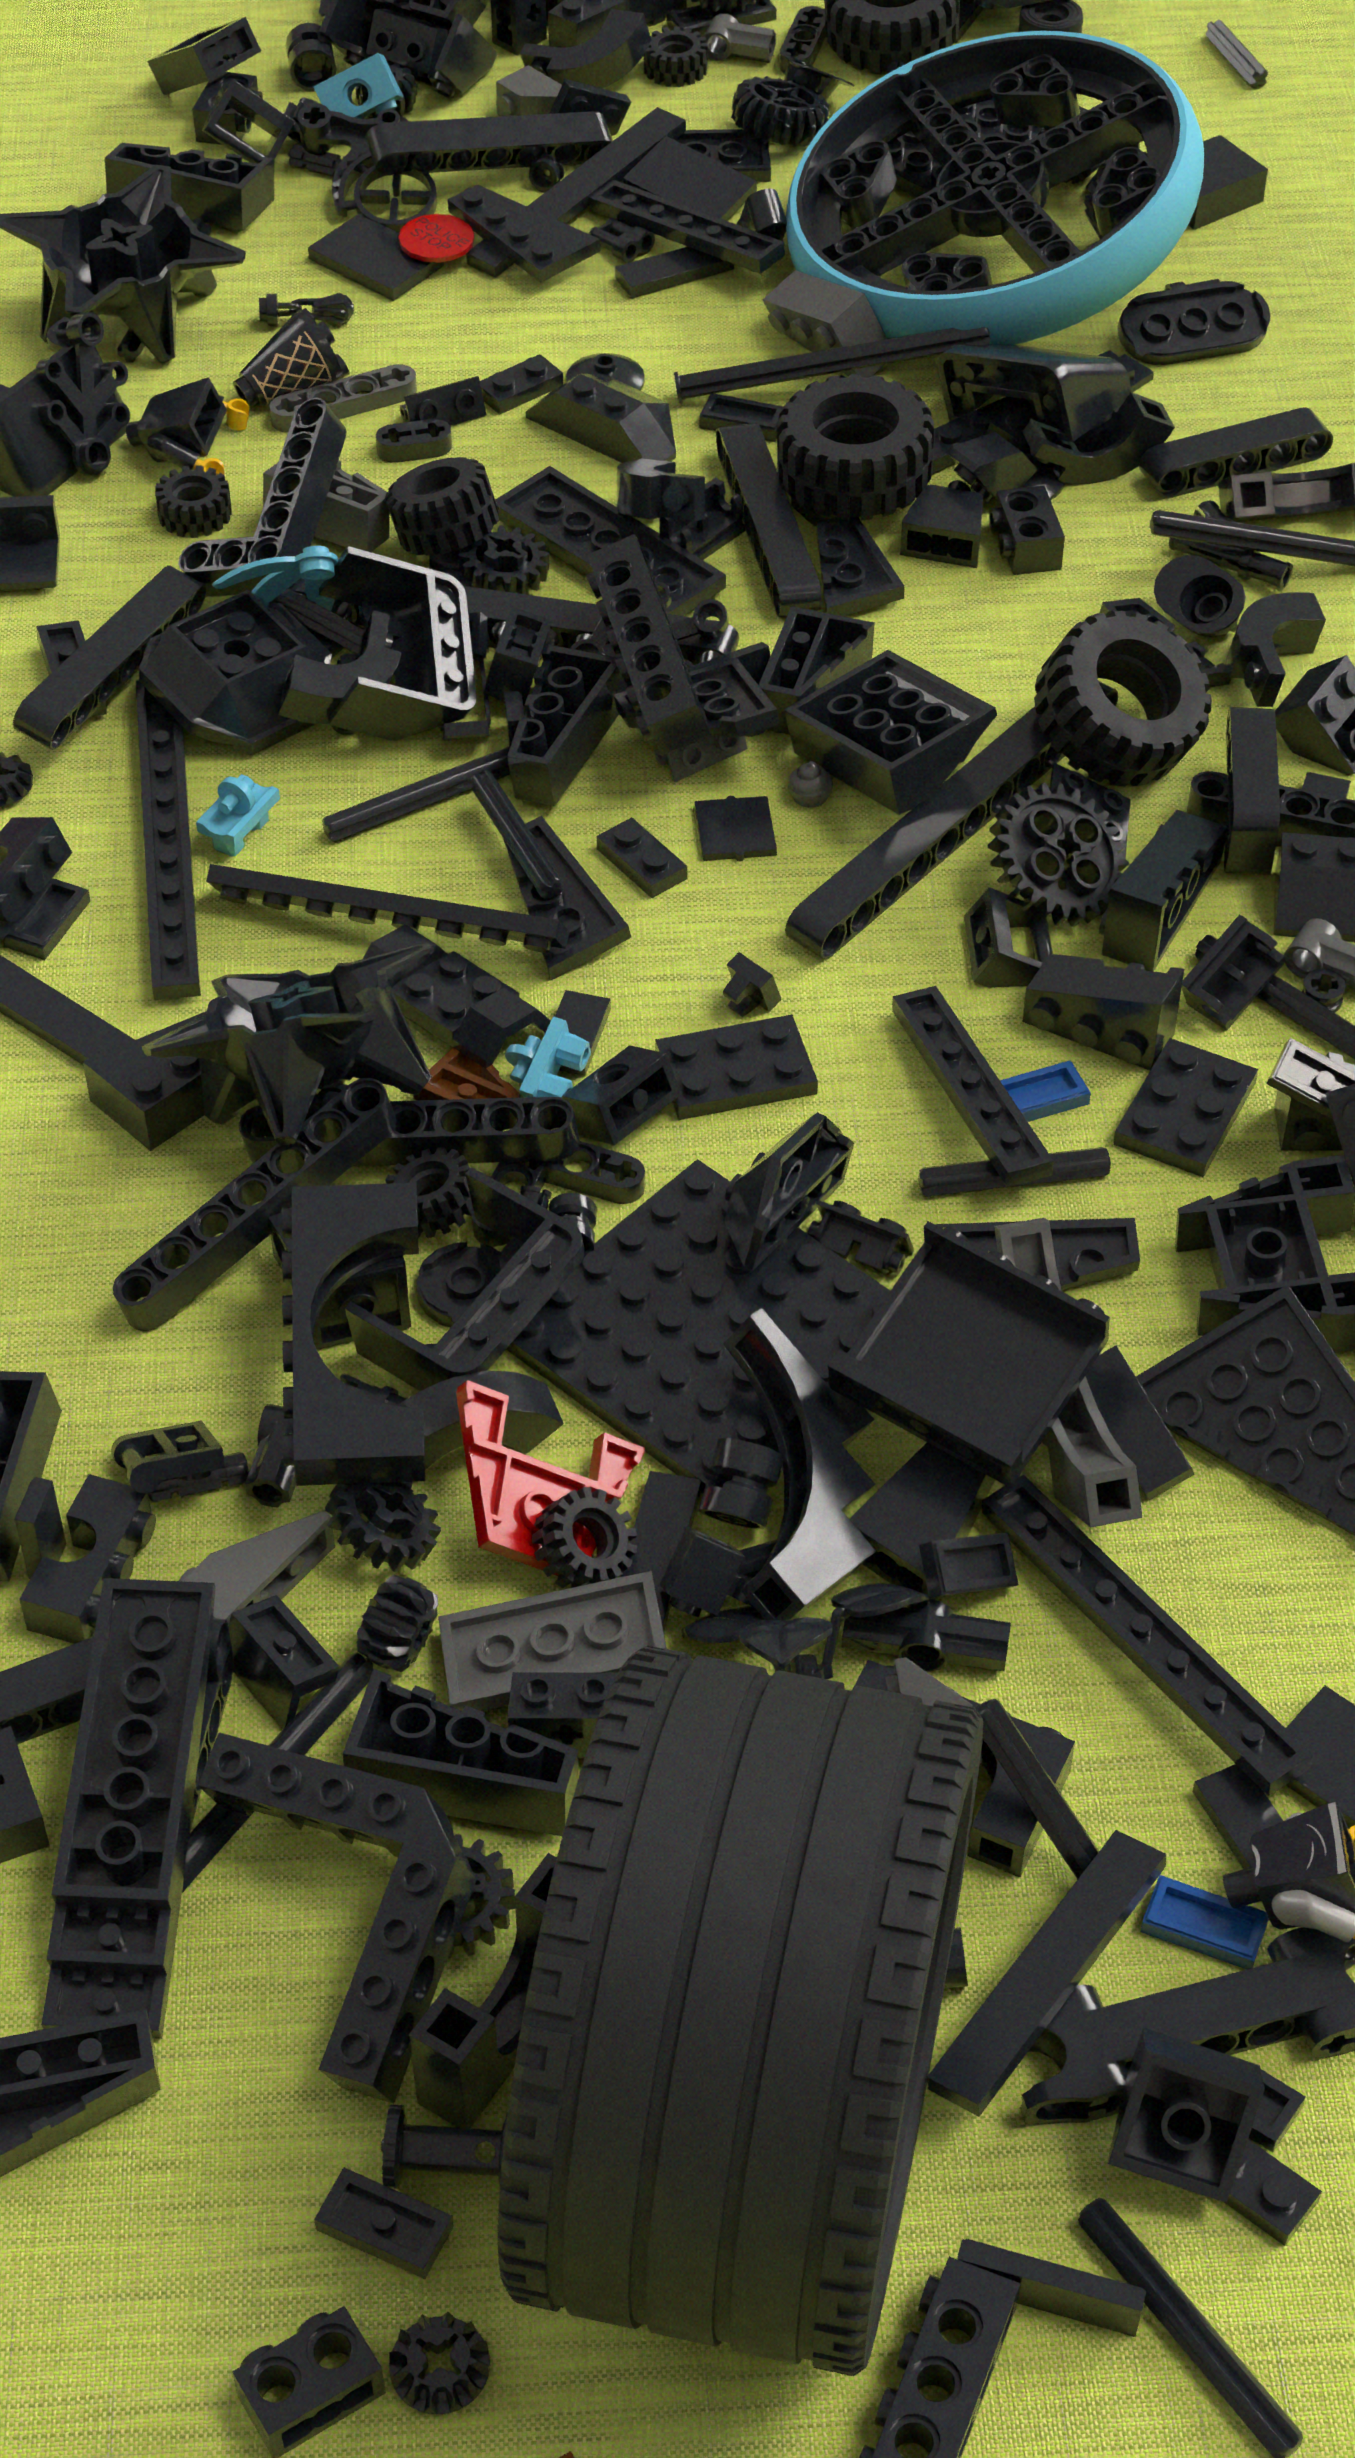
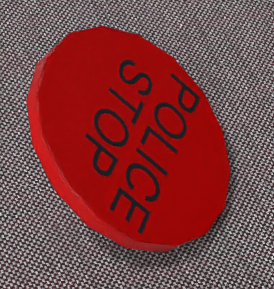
M445 214L419 216L408 221L401 228L399 234V244L403 252L411 258L434 263L453 261L464 256L473 247L475 239L472 227L467 222Z

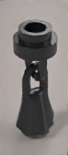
M340 292L322 298L296 299L291 303L278 302L277 294H267L266 298H259L260 322H267L268 326H277L279 317L292 316L302 310V306H312L311 314L315 320L326 321L340 326L346 324L354 314V304L351 302V299Z

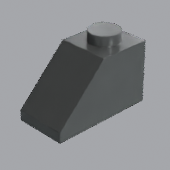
M528 65L496 81L497 114L500 116L549 114L562 85Z

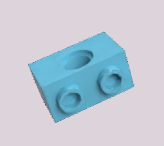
M379 53L314 86L321 104L325 105L330 111L340 112L357 119H363V117L375 111L378 115L382 110L395 109L397 107L396 100L403 97L384 55ZM358 85H365L369 92L368 100L365 104L357 106L352 100V92Z

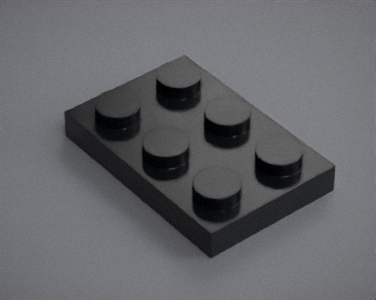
M792 1014L655 1039V1051L667 1054L682 1092L679 1097L672 1101L678 1120L816 1095L818 1091L817 1077Z
M1169 1038L1117 1127L1113 1145L1204 1178L1256 1083L1259 1069Z

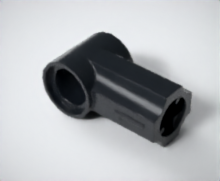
M267 1404L262 1412L257 1437L258 1449L245 1487L247 1495L255 1498L261 1505L278 1508L280 1504L291 1501L296 1486L294 1466H284L283 1434L293 1433V1419H284L283 1406Z

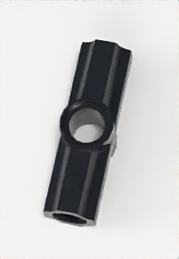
M929 1599V1604L919 1601L876 1616L864 1618L849 1616L844 1620L841 1647L896 1655L899 1658L906 1657L928 1672L939 1670L946 1663L1005 1671L1011 1623L953 1614V1610L945 1603Z

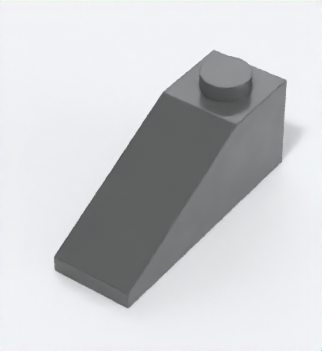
M321 1511L210 1553L197 1567L188 1569L179 1581L215 1583L216 1592L213 1618L227 1620L229 1627L232 1612L275 1595L282 1600L335 1548L333 1529L327 1525L331 1515Z

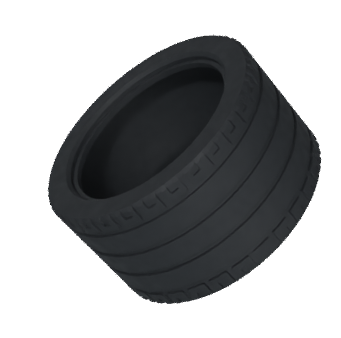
M649 1645L642 1647L625 1661L603 1704L577 1781L545 1905L521 2025L506 2123L498 2207V2262L500 2276L505 2289L515 2303L555 2312L559 2311L561 2307H565L571 2316L631 2329L640 2328L642 2324H645L651 2333L713 2347L719 2346L722 2341L728 2342L732 2351L796 2365L803 2358L812 2360L813 2367L816 2369L853 2377L866 2369L882 2312L909 2182L960 1898L983 1737V1719L974 1707L938 1700L934 1702L933 1706L923 1704L921 1697L857 1685L850 1691L845 1690L842 1682L778 1670L771 1676L768 1675L766 1668L706 1656H697L692 1660L686 1652Z

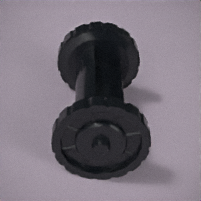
M391 2104L387 2114L384 2139L381 2141L383 2185L389 2188H397L403 2170L498 2176L500 2186L508 2112L502 2130L407 2124L404 2105ZM485 2141L493 2144L496 2150L495 2158L489 2163H483L476 2157L477 2146Z

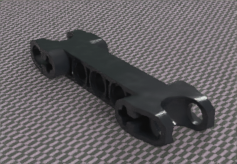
M1297 1928L1285 1932L1270 1943L1267 1948L1272 1961L1270 1964L1103 2007L1095 1987L1092 1985H1077L1028 2051L1040 2052L1052 2058L1061 2072L1046 2081L1035 2084L1030 2090L1022 2094V2105L1019 2108L1024 2122L1028 2124L1086 2123L1118 2114L1124 2084L1143 2027L1227 2055L1237 2054L1301 2036L1305 2037L1312 2055L1316 2058L1335 2057L1355 2051V1983L1346 1973L1347 1969L1355 1965V1939L1352 1938L1350 1942H1345L1317 1929Z

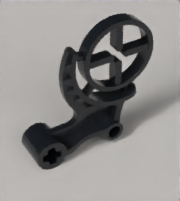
M309 103L299 110L298 122L301 144L305 151L311 154H323L329 151L333 145H347L351 148L350 152L341 160L333 177L332 195L338 216L344 218L347 217V211L356 210L357 214H361L400 233L401 228L408 221L419 216L434 214L437 206V193L435 182L429 173L405 174L419 180L429 190H404L401 192L402 204L426 205L419 213L412 217L398 220L399 202L397 198L391 199L389 220L374 216L362 204L390 203V193L388 190H366L373 181L388 176L377 172L366 142V134L375 125L400 122V116L397 111L385 109L378 114L377 118L357 119L340 112L330 111L325 105L320 103ZM393 175L392 190L395 197L400 196L402 175ZM359 178L354 188V200L345 201L350 186Z

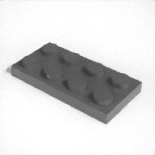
M652 1571L438 1616L450 1706L461 1711L466 1705L479 1711L509 1706L512 1672L618 1673L625 1661L642 1647L649 1645L667 1649Z

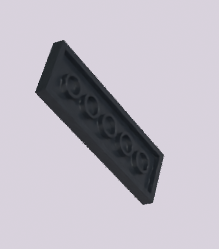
M548 466L495 499L499 510L498 517L501 522L512 529L520 528V534L523 536L534 533L535 542H544L547 551L585 575L593 572L588 554L635 534L650 564L655 581L665 583L670 589L672 602L666 609L667 614L684 616L695 609L700 602L710 599L726 588L725 573L634 517L618 512L616 506L551 466ZM659 591L663 600L666 596V593Z

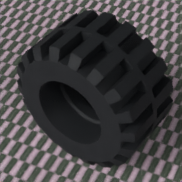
M466 457L439 459L420 465L399 477L396 482L391 484L385 495L386 504L400 544L405 551L412 552L415 555L445 554L467 547L483 538L485 534H488L499 520V510L484 465L479 463L478 460L467 459Z

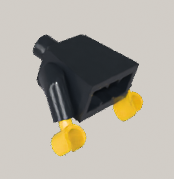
M208 377L153 396L149 400L141 420L130 422L126 425V436L132 446L144 445L152 460L156 462L169 461L181 468L189 466L190 471L195 470L196 465L203 466L204 472L209 468L216 469V475L219 473L224 475V465L219 459L208 458L202 461L199 457L208 455L225 414H227L226 424L229 428L239 431L247 428L249 406L245 400L240 398L232 399L229 402L223 401L224 397L218 394Z

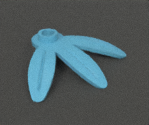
M309 546L304 548L303 553L296 557H273L240 566L217 579L212 586L216 589H223L239 582L268 574L255 586L252 593L269 603L302 578L304 579L307 598L331 611L334 599L319 595V587L324 580L334 577V566L338 563V556L329 552V549L325 546Z

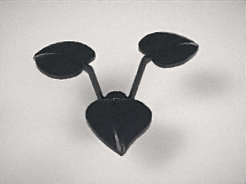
M866 1584L847 1589L831 1598L832 1606L836 1609L832 1612L830 1622L814 1617H802L786 1621L765 1620L755 1607L736 1606L721 1609L718 1616L709 1613L682 1628L681 1632L683 1638L688 1637L707 1643L739 1640L748 1649L771 1662L774 1672L778 1670L821 1679L833 1678L832 1662L839 1628L844 1619L849 1616L858 1618L876 1616L919 1601L929 1604V1595L900 1585ZM827 1638L821 1664H817V1657L815 1655L799 1654Z

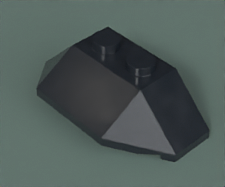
M579 374L551 391L526 411L527 419L620 463L638 459L671 462L676 458L669 404L605 374Z
M817 1112L777 1142L766 1154L760 1152L754 1159L750 1169L743 1175L736 1174L731 1180L725 1194V1200L729 1202L724 1223L744 1267L753 1271L817 1209V1200L824 1202L844 1182L854 1142L844 1136L841 1130L825 1115Z

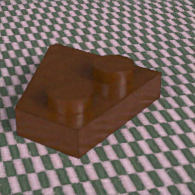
M454 1047L429 1069L432 1078L418 1096L413 1095V1099L416 1101L521 1098L519 1092L509 1082L500 1078L499 1071L493 1065L485 1069Z

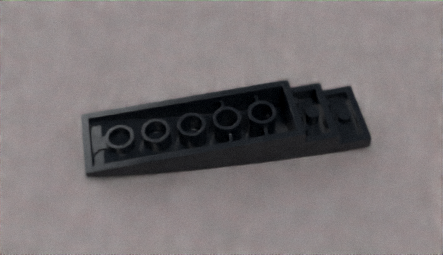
M103 1578L51 1894L55 1902V1910L46 1959L50 1966V1974L41 2023L43 2029L146 2009L153 2038L162 2039L196 1782L216 1592L215 1583Z

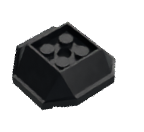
M246 590L170 625L163 633L150 638L139 667V682L190 734L211 742L234 745V750L252 756L315 725L278 715L283 684L295 655L331 664L332 653L281 603L269 604L251 591Z

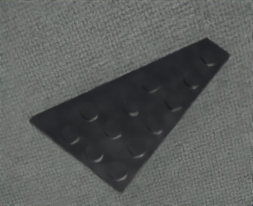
M1289 1285L1284 1286L1136 1376L1168 1430L1355 1536V1382Z

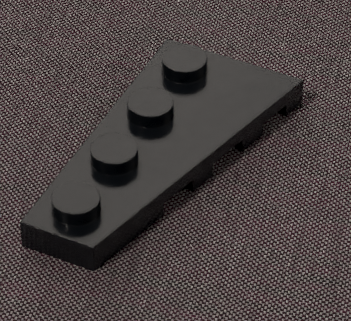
M1135 1218L1049 1220L1061 1290L1138 1271L1140 1254ZM1015 1222L936 1225L942 1229L950 1227L959 1231L967 1238L969 1243L986 1252H997L994 1226Z

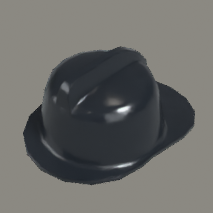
M785 54V58L789 63L784 80H792L793 83L804 84L806 88L814 89L817 94L825 98V101L839 84L850 87L855 86L844 79L820 71L800 59Z
M1181 556L1172 559L1162 567L1155 579L1154 594L1157 604L1165 613L1187 629L1207 638L1218 637L1226 634L1228 631L1236 632L1237 621L1244 609L1246 600L1244 588L1234 577L1211 561L1200 556Z

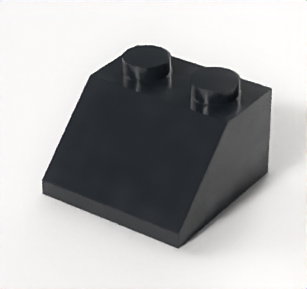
M1282 832L1275 869L1274 935L1296 937L1307 921L1318 918L1333 924L1339 931L1342 940L1355 942V838Z
M1143 2027L1124 2084L1108 2156V2164L1227 2203L1265 2090L1260 2065Z

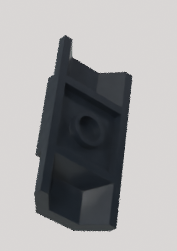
M403 925L372 942L363 959L421 943L434 944V952L422 964L408 972L392 988V991L404 1016L485 1069L493 1064L506 1038L530 1024L546 1033L551 1022L537 1008L519 998V992L455 951L448 954L437 944L407 925Z

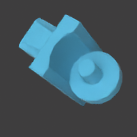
M243 774L238 778L226 777L220 783L217 791L219 798L196 822L197 832L211 837L213 848L229 856H236L243 849V838L250 830L261 829L269 821L268 811L280 799L278 788L260 786Z
M553 1017L542 1041L538 1037L530 1035L525 1045H509L505 1058L510 1064L515 1066L510 1078L517 1083H522L519 1091L523 1097L562 1098V1095L573 1088L571 1080L556 1076L561 1065L582 1071L591 1055V1049L588 1041L569 1033L566 1020Z

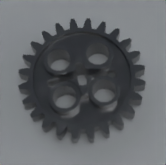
M1042 783L1036 790L1028 786L1020 794L1016 793L1004 804L1005 806L996 813L995 817L998 821L989 828V832L996 837L988 844L990 850L999 853L990 862L991 866L1003 868L1004 871L997 879L998 883L1010 882L1013 886L1009 891L1008 897L1010 899L1018 895L1023 897L1021 910L1024 912L1032 905L1037 908V920L1039 921L1051 913L1055 926H1059L1066 919L1071 927H1075L1082 920L1088 924L1098 915L1104 914L1108 909L1110 888L1123 874L1121 871L1129 865L1128 860L1118 856L1126 848V844L1114 842L1113 836L1119 831V828L1114 826L1106 827L1104 824L1109 813L1105 811L1097 815L1093 812L1095 806L1093 798L1086 804L1081 803L1080 790L1078 789L1069 796H1066L1063 784H1058L1052 791H1050L1046 783Z

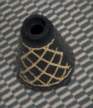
M304 308L293 314L239 373V378L233 381V386L240 399L245 400L249 409H252L256 405L260 408L270 405L271 401L278 396L343 379L350 373L344 360L338 354L335 355L330 346L335 342L330 329L323 321L317 324L312 314Z

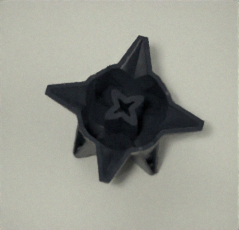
M155 165L119 192L103 194L97 202L81 207L69 205L60 211L0 214V229L42 251L40 337L44 342L48 344L47 331L63 317L71 319L74 315L81 313L120 317L160 363L176 358L177 293H193L195 296L211 295L217 286L211 269L240 265L245 260L246 251L198 231L197 224L191 221L180 205L172 201L171 167Z
M421 943L354 962L338 963L331 972L314 975L294 970L281 974H228L211 980L218 997L208 1003L205 1015H195V1020L142 1046V1050L145 1055L151 1057L187 1056L200 1058L204 1115L209 1120L223 1125L238 1114L239 1109L257 1098L275 1141L283 1145L295 1144L312 1100L322 1089L339 1087L345 1080L350 1081L353 1077L358 1079L373 1078L382 1084L394 1086L403 1093L418 1096L432 1078L392 988L408 972L422 964L434 952L435 946L434 944Z

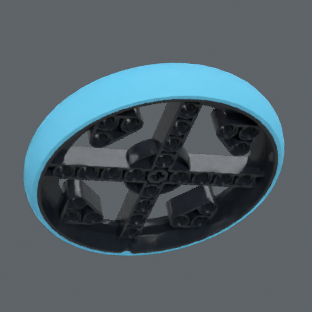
M1064 31L1014 32L962 42L915 59L873 82L843 105L818 131L800 160L789 189L786 210V234L791 259L796 270L864 293L887 339L950 328L966 331L983 327L989 329L990 345H1016L1051 335L1101 312L1123 298L1155 271L1174 249L1190 222L1202 185L1204 146L1201 129L1190 102L1177 83L1156 63L1123 44L1097 36ZM1077 94L1092 97L1103 103L1080 114ZM993 99L997 119L1002 124L1056 127L1024 143L1012 140H997L984 143L955 110ZM911 130L943 169L937 178L936 188L880 216L897 182V175L888 144ZM1144 141L1147 150V156L1144 154L1142 150L1135 148L1133 146ZM1109 159L1092 196L1098 229L1103 238L1081 252L1043 210V207L1047 202L1049 189ZM841 217L848 226L855 229L842 235ZM961 234L970 237L1002 235L1034 273L993 285L988 263L982 256L925 252ZM902 265L901 270L906 287L894 284L878 276Z

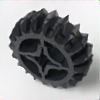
M756 76L752 79L743 80L742 83L738 84L737 90L734 92L731 118L735 121V125L743 128L745 133L755 135L756 139H765L768 143L775 142L781 146L788 144L796 147L798 144L808 146L818 131L829 120V104L825 101V98L817 94L814 89H808L804 84L793 83L792 80L785 81L780 77L773 79L768 76L764 78Z

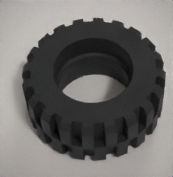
M824 0L825 31L830 47L844 62L848 63L851 61L854 68L862 71L866 68L870 69L871 73L881 74L886 72L888 65L893 61H898L897 68H899L901 61L907 64L932 52L952 46L959 34L960 0Z
M850 374L847 378H839L837 375L827 377L826 382L819 383L815 381L807 385L805 391L799 390L784 405L777 421V473L784 490L803 508L807 510L813 508L816 514L828 517L829 514L835 515L838 520L849 521L850 517L871 520L874 515L881 514L885 517L894 514L898 507L901 509L906 508L912 504L915 498H918L932 477L934 420L932 419V413L926 403L912 389L906 391L903 384L894 380L891 383L887 382L880 376L872 375L871 378L861 377V374Z
M1108 611L1106 615L1104 613H1097L1088 616L1084 622H1078L1068 632L1041 667L1042 671L1037 676L1035 683L1037 695L1034 697L1036 714H1042L1039 724L1043 734L1050 735L1052 739L1050 746L1058 755L1062 752L1069 759L1067 763L1076 771L1080 768L1088 772V778L1097 782L1107 779L1109 780V785L1126 787L1129 782L1131 786H1142L1149 784L1151 780L1161 779L1196 744L1209 723L1208 714L1211 712L1212 699L1211 694H1207V691L1210 689L1207 674L1201 673L1199 669L1202 666L1201 661L1196 653L1191 654L1186 649L1187 642L1179 634L1177 637L1173 636L1167 631L1168 626L1160 621L1155 623L1149 622L1146 615L1132 613L1130 616H1126L1125 611ZM1098 678L1111 680L1128 689L1142 705L1147 720L1129 716L1114 706L1102 691Z

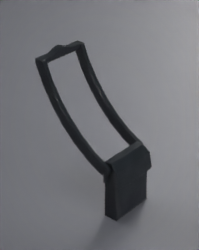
M475 659L473 661L479 660L482 688L484 691L486 685L484 659ZM483 694L486 720L444 723L443 726L439 727L440 731H443V740L490 736L491 717L488 695Z

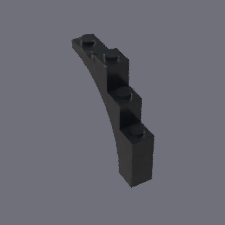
M761 1308L750 1315L723 1345L749 1379L767 1413L778 1444L779 1453L784 1456L782 1464L784 1476V1514L777 1542L762 1570L740 1591L765 1620L786 1621L800 1615L848 1578L876 1552L844 1514L875 1485L845 1449L875 1419L864 1407L831 1390Z

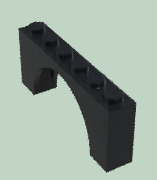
M416 1183L292 1187V1207H282L283 1238H292V1251H282L283 1282H292V1295L282 1296L283 1327H293V1341H283L284 1373L293 1372V1387H283L284 1419H293V1433L283 1434L284 1466H294L296 1486L426 1481L423 1408L393 1406L372 1400L355 1392L342 1383L328 1369L318 1354L313 1341L315 1324L320 1311L328 1298L344 1281L365 1267L377 1262L403 1255L419 1254Z

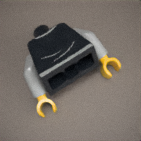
M1337 1801L1327 1803L1305 1813H1294L1283 1822L1255 1832L1250 1838L1253 1867L1223 1875L1225 1892L1233 1909L1262 1901L1272 1926L1279 1930L1304 1927L1320 1930L1345 1942H1350L1352 1938L1355 1939V1825L1348 1829Z

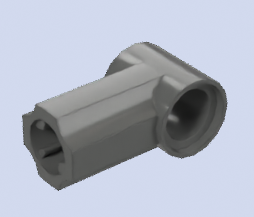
M719 14L713 18L704 34L708 43V58L714 61H722L727 59L728 56L770 63L773 58L776 45L774 29L740 24L731 15Z
M1318 918L1307 921L1284 954L1287 968L1294 975L1303 979L1313 970L1328 969L1341 975L1346 985L1355 988V945L1342 940L1339 931L1328 921Z

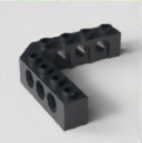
M219 1732L197 1786L221 1808L249 1816L252 1815L253 1811L281 1818L290 1827L302 1830L303 1825L334 1833L342 1842L352 1844L354 1839L385 1847L393 1856L398 1857L318 2069L341 2088L394 2104L412 2057L409 2034L430 2008L476 1882V1877L470 1864L463 1855L453 1834L454 1830L443 1808L422 1787Z

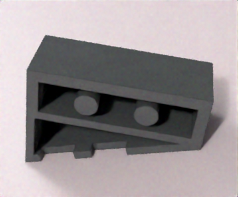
M796 270L763 299L770 313L768 320L774 329L790 337L811 352L887 339L864 293ZM884 365L849 370L843 373L847 376L850 374H861V377L871 378Z

